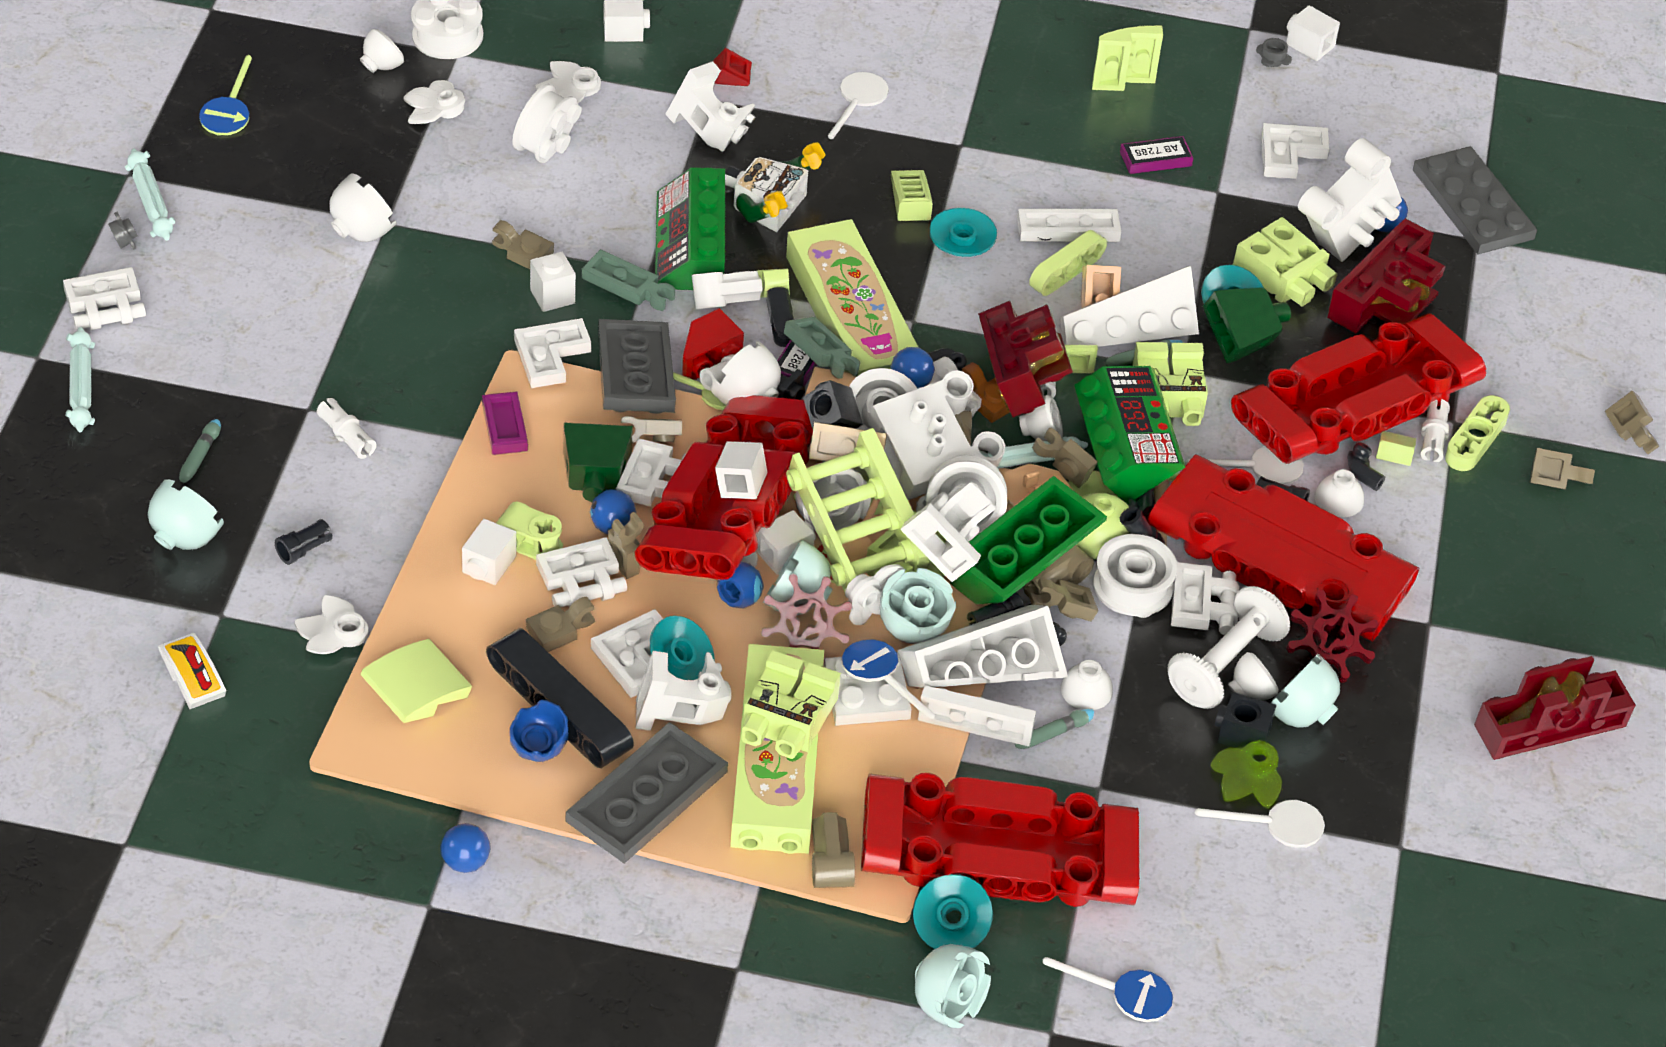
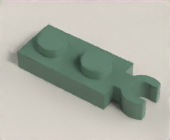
M601 249L582 268L583 280L637 305L646 300L650 302L654 309L664 311L666 307L665 298L671 301L675 299V288L667 283L658 284V275Z
M816 317L786 321L784 334L818 366L832 368L831 373L839 379L843 378L844 370L849 371L853 376H858L860 361L851 356L852 350Z

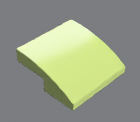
M1162 26L1129 27L1099 36L1092 90L1124 91L1126 82L1155 83L1163 38Z
M430 639L396 649L363 668L361 676L403 723L434 716L438 704L468 698L472 685Z

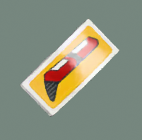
M195 633L158 646L173 681H177L189 709L225 696L226 689Z

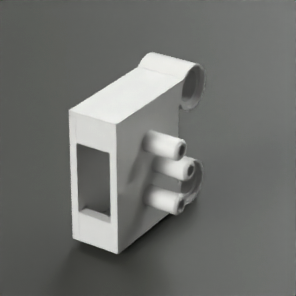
M1365 138L1358 139L1348 149L1345 162L1351 167L1327 192L1318 186H1313L1303 194L1298 204V209L1307 216L1318 244L1341 262L1360 244L1364 247H1369L1374 240L1370 233L1374 229L1382 228L1385 218L1390 221L1396 220L1399 216V210L1396 207L1402 202L1389 168L1391 158Z
M950 371L941 381L873 405L867 422L870 428H874L876 432L887 433L885 453L907 500L926 494L934 471L943 462L952 457L975 455L990 461L996 467H998L1003 457L1005 443L1000 435L990 431L982 432L977 435L972 446H970L955 417L956 414L961 413L967 406L974 386L970 376L962 371ZM948 390H956L961 396H954ZM979 450H986L990 452L993 457H985L979 452Z

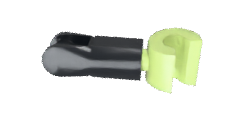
M788 268L757 270L762 280L763 288L760 297L767 298L773 340L776 345L786 347L791 339L784 334L786 321L794 320L789 292Z

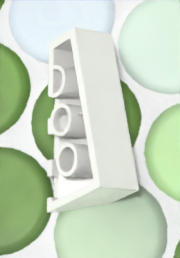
M1028 605L898 650L907 685L911 687L924 688V685L946 687L1068 677L1049 607L1043 605Z

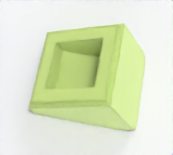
M1065 345L1073 370L1072 373L1094 372L1098 350L1097 345Z
M1386 431L1381 432L1376 459L1411 466L1416 438Z

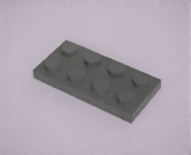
M1472 146L1414 161L1413 172L1477 255L1535 239L1536 227Z
M599 319L598 343L603 410H613L616 412L647 411L654 414L663 412L675 413L676 397L668 322Z
M669 722L568 809L565 822L625 864L728 772V762Z

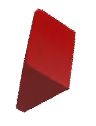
M724 48L713 61L721 70L714 84L748 86L750 84L752 62Z

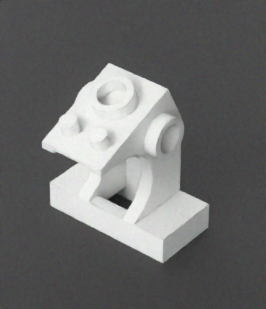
M712 61L689 70L666 115L673 123L686 119L707 145L723 152L731 141L737 144L743 134L745 135L749 127L744 124L746 121L749 123L753 122L755 116L751 112L755 105L752 103L742 108H737V106L730 102L722 103L716 98L713 86L721 70Z
M970 481L948 495L945 491L940 493L931 503L904 522L901 531L953 582L978 563L981 555L969 541L980 530L977 524L997 507L979 489L977 484ZM937 531L946 539L945 543L935 534Z
M652 651L636 697V729L651 731L655 719L695 725L722 720L727 705L731 701V688L729 683L723 680L720 674L722 671L721 664L715 663L711 653H706L705 664L702 672H699L698 679L683 680L676 678L668 671V653Z

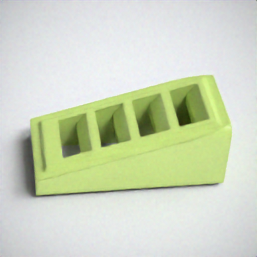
M924 170L891 171L897 220H931L933 204Z

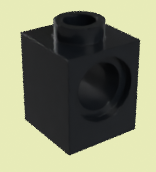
M831 380L824 381L818 384L815 390L803 397L812 429L814 428V422L859 428L863 425L851 387Z
M1233 692L1228 706L1221 704L1216 717L1215 726L1221 728L1218 743L1262 756L1271 731L1277 705Z

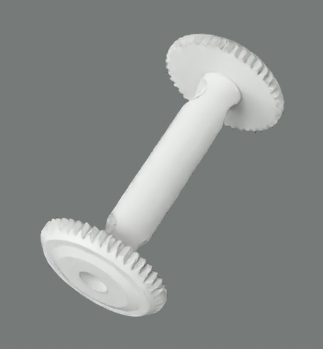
M1243 587L1236 593L1234 598V609L1237 611L1240 621L1202 659L1199 656L1196 657L1195 654H1185L1184 652L1177 653L1170 659L1167 667L1169 680L1174 690L1182 699L1193 706L1204 709L1218 706L1224 697V686L1221 685L1222 682L1218 674L1255 636L1261 637L1262 640H1269V642L1271 640L1277 642L1288 634L1290 630L1289 616L1284 605L1275 595L1259 587Z

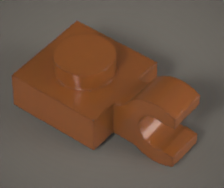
M973 362L962 368V372L968 374L973 381V391L982 399L981 407L978 411L985 418L993 423L1010 412L997 385L996 378L987 382L981 368Z

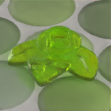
M1254 741L1244 748L1224 749L1211 762L1210 767L1213 770L1224 774L1221 788L1225 802L1234 801L1253 793L1262 806L1269 808L1275 803L1281 792L1282 779L1276 771L1279 761L1278 753L1267 742ZM1261 754L1266 759L1262 762H1257L1252 757Z

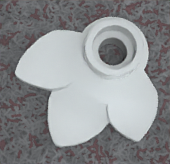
M552 61L550 62V69L554 77L535 85L536 90H538L543 85L550 84L554 86L556 94L564 98L572 96L579 103L584 97L593 95L600 90L601 79L597 72L590 67H580L572 62Z
M445 80L433 81L429 88H414L404 96V101L415 107V110L408 118L409 124H423L434 122L440 117L454 118L460 115L464 110L465 103L463 92L456 90L451 82Z
M892 564L884 566L874 576L868 577L866 574H860L848 584L845 596L852 604L849 619L854 625L865 624L872 613L880 615V597L888 578L897 571L904 569L901 565Z
M325 595L323 597L322 615L295 620V627L299 634L309 640L306 650L315 654H330L342 647L358 646L367 639L369 634L368 624L361 615L355 613L353 605L346 600L334 596Z

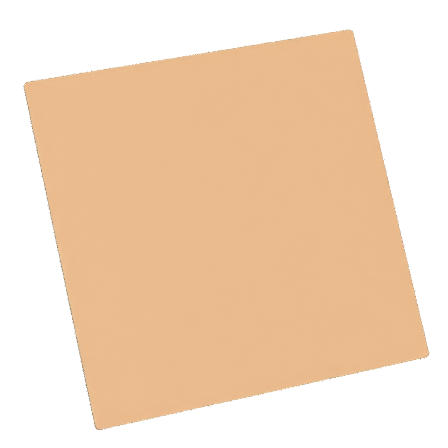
M514 350L506 351L485 395L518 392L528 439V451L492 455L481 401L310 758V769L316 773L596 844L565 822L566 811L670 722L727 761L728 772L635 855L900 923L908 922L920 887L911 885L903 876L861 871L864 799L867 778L869 774L901 777L904 778L905 782H911L920 773H932L940 777L946 787L949 781L956 778L970 735L969 732L918 721L919 710L911 703V719L835 726L831 710L818 732L812 821L826 812H837L840 817L846 818L849 852L854 853L855 860L854 887L814 888L812 878V855L814 852L812 824L809 854H788L781 851L746 850L730 847L749 644L789 647L790 645L788 637L783 633H773L768 637H763L761 634L762 628L775 626L780 621L781 615L780 612L763 603L764 597L767 595L772 584L776 585L775 582L779 575H776L758 553V561L755 568L761 574L764 588L762 595L754 605L743 609L730 607L720 598L717 589L718 579L653 572L639 565V574L628 579L625 578L627 591L614 594V598L604 601L601 598L590 600L594 606V610L590 613L594 617L595 622L588 627L577 629V640L548 652L628 728L634 742L633 749L600 769L594 766L569 741H567L558 756L544 762L524 759L511 746L509 728L512 721H514L521 708L533 706L495 671L487 658L486 648L518 628H522L530 634L526 629V619L554 607L552 594L564 592L561 587L548 591L536 565V560L516 552L515 559L496 585L474 579L462 572V547L483 519L496 523L512 502H521L530 508L557 517L562 525L559 539L563 543V548L605 537L608 539V534L598 530L591 519L590 508L592 502L585 500L582 490H572L568 487L563 453L564 423L633 426V435L635 433L634 425L631 423H621L622 417L682 419V435H675L674 442L653 441V435L643 434L640 436V439L672 446V458L682 460L683 455L688 452L694 442L706 443L708 440L706 431L707 421L714 416L720 415L723 410L707 405L702 400V395L675 389V413L663 412L654 414L647 411L616 412L613 410H603L601 371L562 362L566 371L565 383L531 388L519 352ZM637 441L632 443V452ZM810 444L809 447H808L809 454H810L811 444ZM809 459L805 466L808 468L823 463V461ZM1006 468L999 469L1002 475H1004L1006 471L1011 470ZM665 474L663 480L669 482L672 476ZM792 490L776 518L794 510L804 521L793 497L796 491ZM926 494L908 500L913 511L916 512L918 500ZM659 497L654 498L651 507L634 503L636 514L644 524L642 532L636 537L639 544L649 528L654 525L651 512L653 507L661 502ZM859 518L858 521L854 524L862 522L863 520ZM889 529L867 535V537L874 543ZM815 531L814 547L817 549L822 543ZM619 570V573L609 575L612 580L624 577V575ZM944 576L943 578L950 584V580ZM593 579V580H589V581H585V582H581V583H577V584H578V587L580 588V587H584V586H588V585H592V584H596V583H595V580ZM832 582L828 585L833 590L826 600L827 603L836 606L848 601L842 586H837ZM950 584L953 590L952 597L954 602L956 601V609L949 626L943 634L969 626V623L975 620L968 621L967 614L988 604H975ZM816 604L807 613L796 616L800 619V629L797 634L800 635L808 624L815 626L817 623L813 619ZM569 606L561 608L565 612L569 609ZM823 607L820 608L823 619H827L826 610ZM654 609L663 619L669 616H682L692 620L709 638L714 651L715 663L721 664L722 671L720 674L723 680L729 683L731 688V701L727 705L723 719L703 725L655 719L651 731L636 729L637 695L630 698L591 649V638ZM850 610L840 611L833 618L834 628L838 632L848 634L849 642L844 644L836 637H827L820 643L819 648L824 650V658L842 657L847 647L861 640L874 639L885 642L892 646L896 652L914 644L895 638L887 630L881 616L872 613L863 625H854L849 619ZM787 618L786 624L791 631L793 626L791 620ZM815 633V634L808 635V636L806 637V639L815 638V637H817L819 634H818V633ZM430 639L472 685L468 698L438 704L434 716L403 723L361 676L363 668L396 649ZM804 645V646H799V647H797V648H808V649H811L810 647L805 646V645ZM905 678L907 690L921 701L924 688L908 686ZM986 683L936 688H944L961 694L982 697Z

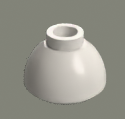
M371 29L363 44L364 55L360 58L363 65L374 73L377 69L391 70L404 63V56L394 42L382 31Z
M1049 395L1044 396L1046 404L1035 408L1031 413L1019 417L1021 431L1024 436L1031 435L1035 439L1040 438L1042 441H1046L1044 435L1049 428L1055 429L1061 438L1063 436L1059 409L1055 400Z
M1344 469L1325 477L1317 486L1314 494L1317 506L1337 517L1356 515L1364 505V492L1361 484L1352 472Z
M1247 652L1244 654L1234 669V680L1228 684L1232 692L1261 701L1277 696L1278 686L1262 662L1253 653Z
M1085 660L1068 670V677L1063 678L1060 688L1061 694L1067 703L1081 710H1097L1110 702L1113 695L1112 681L1109 674L1098 662Z

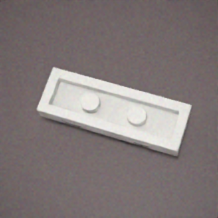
M1018 209L1017 222L1020 241L1071 242L1088 230H1093L1104 237L1107 242H1120L1121 226L1118 209Z
M924 685L921 702L935 714V718L930 720L919 711L918 721L1020 745H1030L1036 711L987 700L982 697L961 694L944 688Z

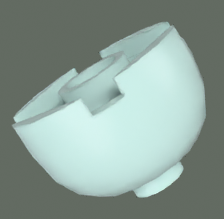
M170 479L164 480L151 498L147 514L151 527L156 531L154 535L155 540L169 550H172L174 546L183 550H190L206 545L223 526V519L221 518L216 521L213 518L217 513L216 509L190 488L183 486L179 491L171 487L175 481Z
M801 540L779 572L775 582L776 585L772 584L767 594H770L778 601L790 599L794 593V588L789 581V575L792 573L797 574L798 585L803 591L810 593L818 590L823 576L830 577L831 575L827 559L814 546ZM829 586L824 591L825 600L828 599L833 590ZM801 599L796 601L795 604L799 605L807 602L808 600ZM815 603L811 605L810 609H808L807 612L814 607ZM768 605L769 607L779 612V610L775 606Z
M918 568L917 572L905 573L906 569L897 571L888 578L880 597V616L885 627L895 638L906 643L917 644L943 634L949 626L956 609V601L954 602L952 597L953 590L950 584L939 574L924 568Z
M1317 654L1272 700L1271 704L1277 705L1274 715L1285 724L1296 728L1308 727L1317 720L1322 725L1325 724L1338 710L1333 704L1340 694L1338 676L1330 664Z
M956 944L943 945L929 953L919 963L915 971V995L922 1010L935 1021L950 1028H961L964 1026L959 1021L968 1012L974 1018L981 1009L990 987L991 976L985 974L984 963L990 965L987 956L983 952L971 947Z

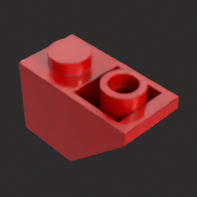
M720 308L691 321L683 353L682 376L697 380L700 378L701 370L721 363L724 357L732 354L735 355L743 349L744 332Z

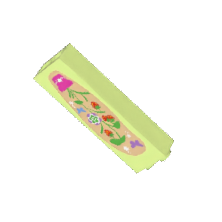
M852 219L788 232L786 258L816 318L852 350L851 356L860 361L858 376L871 369H890L893 357L899 351L906 347H918Z
M749 644L730 847L746 850L781 851L788 854H809L818 734L812 740V745L808 752L800 750L793 759L779 755L775 750L776 741L764 738L761 745L757 746L744 743L742 741L745 703L749 696H751L754 687L758 684L766 668L767 658L771 650L804 660L803 671L808 662L823 667L824 650Z

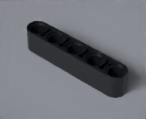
M518 628L486 648L487 658L495 671L529 704L535 706L539 700H547L561 707L568 717V741L594 766L601 769L633 749L634 742L628 728L524 629Z

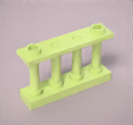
M874 428L860 432L854 452L806 468L800 453L792 455L789 470L786 472L788 483L793 491H798L832 564L830 571L833 581L837 586H842L844 592L848 584L856 576L901 560L905 563L909 562L913 566V572H917L918 568L928 569L930 559L901 531L904 522L911 518L914 512ZM857 466L861 469L865 468L869 477L867 484L823 499L820 498L813 483L815 480ZM872 497L875 500H880L884 508L883 515L835 531L828 512ZM885 529L894 530L899 540L898 546L853 562L849 561L842 544Z

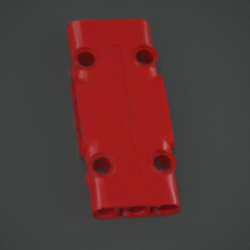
M1425 314L1404 324L1397 322L1384 323L1379 328L1378 339L1374 341L1369 340L1365 335L1359 334L1299 359L1290 369L1280 368L1273 370L1268 376L1267 386L1259 384L1234 395L1231 399V408L1236 419L1280 461L1290 464L1313 453L1332 454L1338 450L1340 442L1347 438H1351L1356 442L1363 441L1418 417L1435 400H1438L1437 406H1441V399L1448 402L1451 393L1483 380L1486 376V365L1482 357L1437 317L1432 314Z
M756 395L736 397L729 400L720 415L714 416L707 421L706 431L708 440L706 443L694 442L666 485L661 502L652 509L654 525L649 528L635 550L636 561L641 567L653 572L721 580L729 579L733 576L743 557L757 550V534L759 530L772 526L792 492L786 474L790 467L792 455L800 453L805 465L809 461L808 447L812 441L813 429L804 400ZM727 441L763 444L768 473L757 499L721 498L715 467Z
M1195 454L1190 459L1185 468L1182 469L1159 498L1148 518L1149 525L1155 527L1156 530L1175 540L1179 538L1184 539V550L1191 557L1202 560L1212 557L1214 566L1220 572H1234L1236 574V581L1248 587L1255 586L1269 591L1286 607L1300 609L1307 603L1312 606L1311 613L1312 616H1315L1319 613V606L1315 601L1318 591H1325L1327 604L1336 610L1346 606L1350 595H1356L1358 601L1351 609L1352 618L1361 624L1370 622L1373 619L1378 621V627L1375 632L1360 634V636L1370 641L1375 640L1408 594L1420 569L1416 565L1384 550L1382 542L1376 536L1368 533L1355 535L1352 527L1346 521L1275 485H1267L1262 488L1255 484V478L1248 471L1237 468L1227 470L1198 454Z
M920 773L911 782H905L904 778L869 774L864 799L861 871L903 876L908 883L917 887H924L930 881L940 876L962 875L979 883L990 897L1046 902L1058 896L1061 901L1073 907L1083 906L1089 900L1134 906L1138 897L1140 880L1139 810L1134 807L1102 804L1099 807L1095 798L1083 792L1073 793L1066 798L1065 802L1057 801V794L1053 790L1039 786L958 777L949 781L945 787L942 779L932 773Z

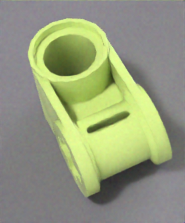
M512 502L496 522L499 525L516 531V552L535 560L537 554L563 548V543L559 539L562 532L561 521L554 515L530 508L524 503Z

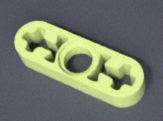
M1088 230L1040 263L1033 271L1029 285L1043 296L1050 295L1080 274L1083 266L1092 265L1097 262L1105 252L1107 240L1095 231Z
M1490 395L1483 397L1448 443L1445 461L1451 468L1459 471H1468L1475 467L1506 425L1510 406L1506 400ZM1494 412L1490 420L1486 418L1487 414ZM1469 430H1481L1486 434V436H1474L1469 432ZM1465 446L1468 447L1469 451L1462 455L1461 453Z

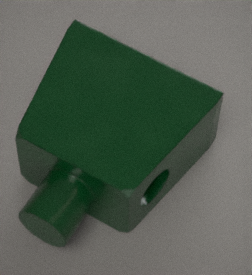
M1262 287L1217 290L1213 292L1202 306L1227 363L1234 362L1270 345L1282 332L1281 323L1288 322L1291 318L1289 305L1284 301L1272 304L1267 290Z
M564 423L563 453L568 487L572 490H582L583 497L590 502H593V499L603 491L616 490L632 454L633 426Z

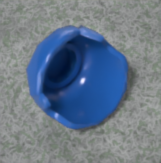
M539 700L535 706L530 708H521L509 728L510 744L517 754L524 759L535 762L548 761L558 756L568 741V717L559 705L547 700Z

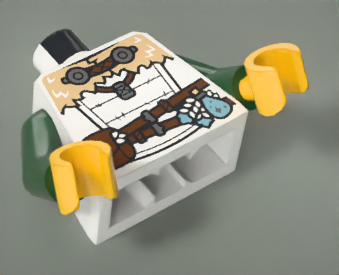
M818 142L807 145L802 151L803 155L790 161H773L759 157L755 158L746 171L733 166L728 167L725 172V185L735 189V209L748 222L754 223L757 221L777 232L807 195L808 170L810 168L818 169L822 163L821 159L826 155Z

